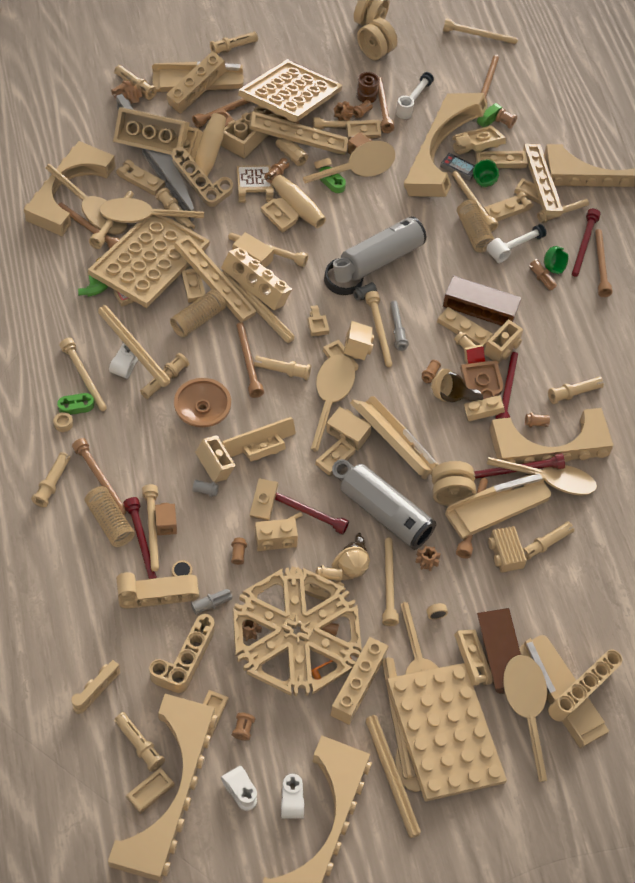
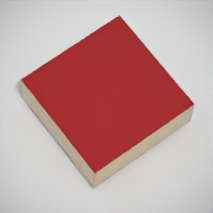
M483 345L464 348L466 364L485 362Z

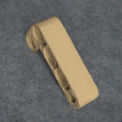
M176 147L172 150L173 164L207 206L214 207L232 194L233 182L230 178L222 177L212 184L184 148ZM176 156H183V161L179 157L177 158ZM193 168L195 171L193 173H187L186 169ZM198 181H204L205 185L199 187L196 185V183ZM227 184L230 188L223 190L221 185ZM213 194L216 198L209 200L207 196Z
M125 572L116 577L119 606L125 609L197 600L200 596L198 580L195 575L136 581L133 573Z
M208 614L198 616L174 664L161 659L152 661L149 667L152 683L175 693H182L188 688L214 635V619ZM195 642H198V643L201 644L200 646H197V647L192 646V644L195 643ZM185 660L192 661V663L188 665L182 662ZM157 670L164 671V673L160 675H157L154 672ZM176 678L183 679V681L179 683L174 682L173 680Z

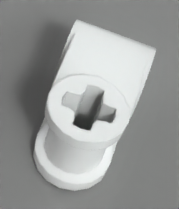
M125 343L121 345L118 353L111 361L109 372L128 379L138 358Z
M241 765L221 776L225 788L242 810L249 811L256 806L257 790Z
M289 774L283 780L281 819H304L303 782L297 774ZM291 783L294 784L295 790H291V788H290V784H291Z

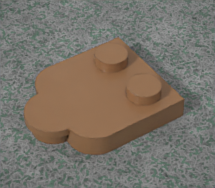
M497 360L461 365L462 378L467 388L479 390L484 399L499 396L502 393L503 382Z

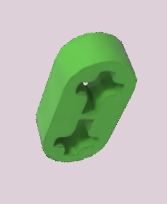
M497 103L493 104L485 110L483 117H478L477 124L481 127L489 126L496 120L497 114L503 107Z
M324 166L320 169V172L332 167ZM339 173L320 179L334 193L345 191L346 180Z
M88 393L63 396L58 400V410L60 413L65 412L70 415L89 412L94 408L93 396Z

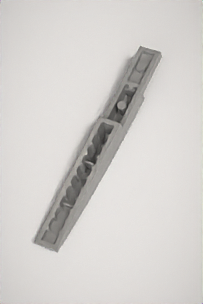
M122 94L116 96L118 110L119 107L133 110L130 101L125 99ZM142 148V154L159 178L165 181V186L170 190L172 196L178 200L180 207L184 211H194L186 186L178 169L172 162L171 155Z

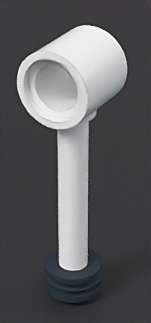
M430 72L422 74L419 85L410 96L399 97L396 109L397 117L409 119L412 116L415 99L425 86H430L434 81V76Z
M538 224L532 228L531 232L508 243H503L500 238H496L488 244L486 250L497 263H501L510 256L511 248L533 238L541 239L546 236L547 232L542 224Z

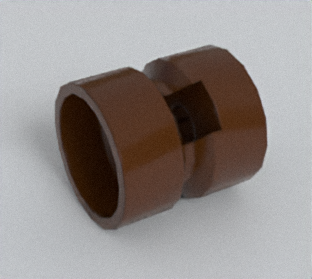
M364 72L359 75L356 96L362 103L366 100H369L371 103L377 100L379 77L375 73Z

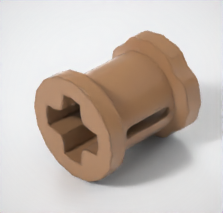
M504 108L499 111L496 117V122H502L509 129L514 126L517 120V115L509 114Z
M238 713L236 716V728L232 731V736L238 740L248 741L251 738L249 733L252 724L255 723V717L247 713Z

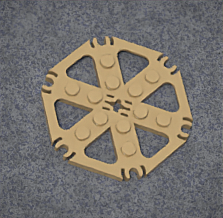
M297 567L295 575H291L289 568H286L284 576L282 568L244 590L239 596V600L243 601L244 605L235 603L233 608L235 657L239 655L237 657L238 662L242 660L248 661V664L243 666V670L247 671L248 675L290 696L292 694L291 687L294 688V696L298 695L299 688H303L305 695L308 696L310 687L313 695L350 672L356 662L351 660L350 656L358 658L362 650L358 606L353 607L356 602L355 600L350 602L345 600L349 596V591H345L346 588L305 568H302L303 576L300 575L301 570L299 567ZM306 584H313L330 593V598L306 612L304 587ZM274 585L282 586L285 612L257 599V596ZM340 617H346L350 622L351 640L350 642H345L321 629ZM245 620H251L273 632L252 645L246 646L243 642L242 623ZM298 626L301 628L300 631L302 633L298 632L296 635L293 632ZM288 650V680L281 681L263 672L262 665ZM310 650L334 661L337 664V668L319 680L313 679L311 675Z

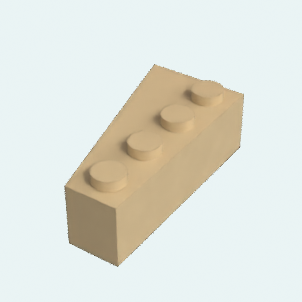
M257 106L252 111L283 120V116L276 115L273 111ZM246 112L237 121L232 120L229 122L228 126L224 128L221 143L222 147L244 159L268 136V134L249 129L252 112Z

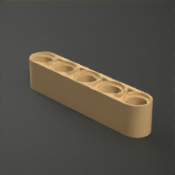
M608 650L550 705L548 712L551 718L558 722L567 718L622 664L623 659L620 653L616 650Z

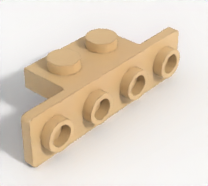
M292 417L277 421L224 440L222 445H224L230 457L244 453L250 462L260 460L265 456L277 454L279 451L286 449L285 442L282 439L296 434L294 420Z

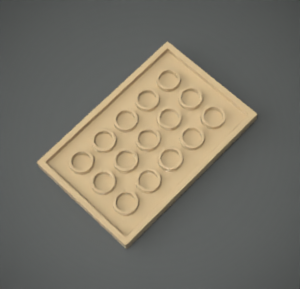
M286 60L239 89L238 96L248 102L257 104L261 108L273 111L276 115L286 117L291 122H297L339 93L343 85Z
M151 215L148 219L138 222L88 269V275L147 308L181 274V271L190 265L174 247L175 242L189 235L204 251L210 245V240L167 216Z
M465 663L387 678L386 685L425 802L505 784L507 779L474 687L471 684Z

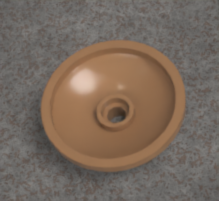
M196 378L187 381L177 390L174 397V408L179 418L185 423L195 427H210L220 423L227 417L231 409V396L227 388L220 382L210 378Z

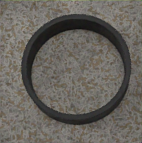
M336 259L332 260L327 265L324 275L325 285L330 291L338 295H351L356 287L361 288L364 277L361 278V281L356 286L350 288L339 287L332 283L327 274L333 268V262Z

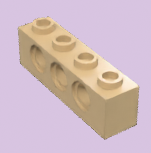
M212 51L166 94L168 104L181 114L226 72L225 61Z
M236 248L228 252L221 267L222 270L272 310L279 309L285 305L292 289L284 281L278 279L272 271L263 267L258 260L249 256L245 250Z
M369 637L332 705V717L350 725L380 669L383 659L386 657L388 645Z

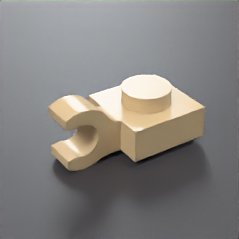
M318 305L311 306V317L307 321L311 337L329 334L326 315L320 316Z

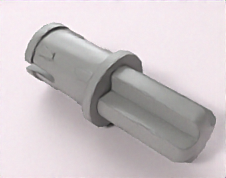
M228 589L213 595L209 593L207 597L192 602L191 606L195 615L205 610L215 609V606L231 600L232 594Z

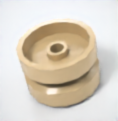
M358 0L354 11V22L368 25L376 18L385 19L390 1Z
M383 18L374 19L368 25L360 28L357 33V40L361 50L372 60L382 58L397 46L396 32L392 25Z
M449 461L441 463L432 469V490L435 502L450 506L476 494L475 474L470 464L461 461Z

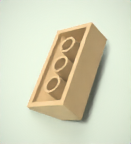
M119 107L113 142L172 155L174 148H183L187 139L190 122Z

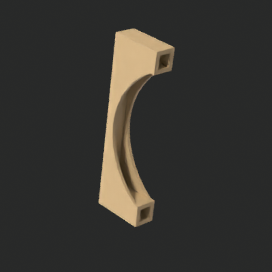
M448 93L426 135V139L421 145L415 162L410 168L407 178L404 180V188L407 190L408 196H447L451 182L447 172H442L434 164L436 150L441 142L455 129L470 120L483 117L487 108L484 93Z
M563 144L546 145L544 157L554 186L635 187V168L627 170L599 168L576 158L564 148Z
M169 694L164 695L158 716L159 721L165 722L173 733L181 751L183 773L180 788L171 806L153 825L122 841L115 840L108 859V864L111 868L162 882L163 876H167L171 863L168 860L170 854H174L178 841L175 838L177 832L181 833L185 819H182L184 810H189L191 804L189 794L191 789L195 790L198 777L195 775L197 769H201L205 759V756H202L203 750L209 747L211 741L209 731L210 728H215L218 718L215 715V707Z
M321 735L313 756V763L319 765L333 795L335 817L332 831L321 850L306 864L283 876L271 879L264 877L262 883H323L325 875L330 876L334 863H331L333 854L338 855L342 844L338 842L340 835H345L350 823L346 821L348 814L353 815L357 805V802L354 801L356 794H361L365 783L361 781L364 774L368 775L372 765L369 762V753Z

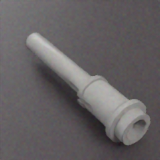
M392 301L391 309L395 325L393 330L395 335L394 346L397 350L403 351L407 349L409 342L406 339L405 328L402 327L398 302Z

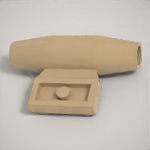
M213 113L204 132L199 128L189 127L187 139L183 146L207 177L215 164L224 135L226 117L217 113ZM176 156L177 158L179 157L183 161V156Z
M278 175L273 179L272 186L281 198H274L263 205L261 212L282 233L295 225L299 217L315 228H320L325 223L326 218L315 202L296 184L282 175Z

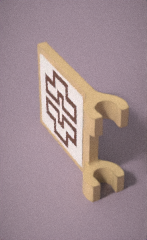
M270 165L237 166L239 203H245L246 193L265 192L266 202L273 199L272 183H268L267 179L264 178L265 174L270 171Z

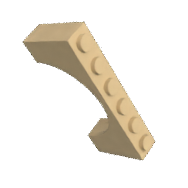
M78 141L71 148L69 154L62 159L57 170L68 180L84 175L108 178L115 169V156ZM51 175L48 180L44 181L41 189L34 194L33 199L25 205L24 213L27 222L63 236L71 226L70 213L63 210L54 200L56 191L63 183L54 175Z
M602 408L583 410L580 418L581 433L572 442L558 447L541 446L527 440L517 431L511 418L494 419L489 429L497 459L516 464L548 460L554 457L555 454L561 453L564 455L565 462L576 459L586 460L593 457L604 458L610 455L613 448V442Z

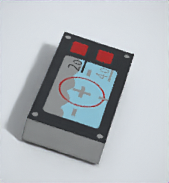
M448 153L441 162L440 167L452 173L457 171L462 178L468 181L474 176L473 169L475 165L451 153Z

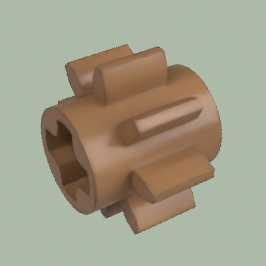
M137 85L124 87L125 92H122V95L125 99H128L131 104L138 103L139 98L142 97L141 89L137 90Z
M343 101V103L338 102L334 108V117L338 118V121H350L354 115V107L346 101Z
M425 545L423 550H417L416 555L418 557H416L415 562L420 563L421 570L429 569L431 571L433 566H439L440 561L438 559H440L441 554L436 552L435 547H427Z
M245 620L242 623L243 637L246 641L252 638L256 640L257 633L262 632V627L251 620Z

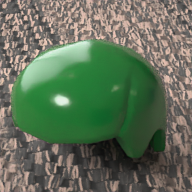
M488 159L479 161L473 169L474 179L481 187L494 185L499 178V170L496 163Z
M552 246L545 253L543 263L549 272L561 274L566 269L569 256L568 253L563 251L564 248Z

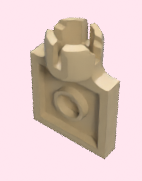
M493 126L463 132L452 138V140L456 141L452 145L453 149L459 155L468 153L471 149L480 152L486 148H496L506 144V137Z

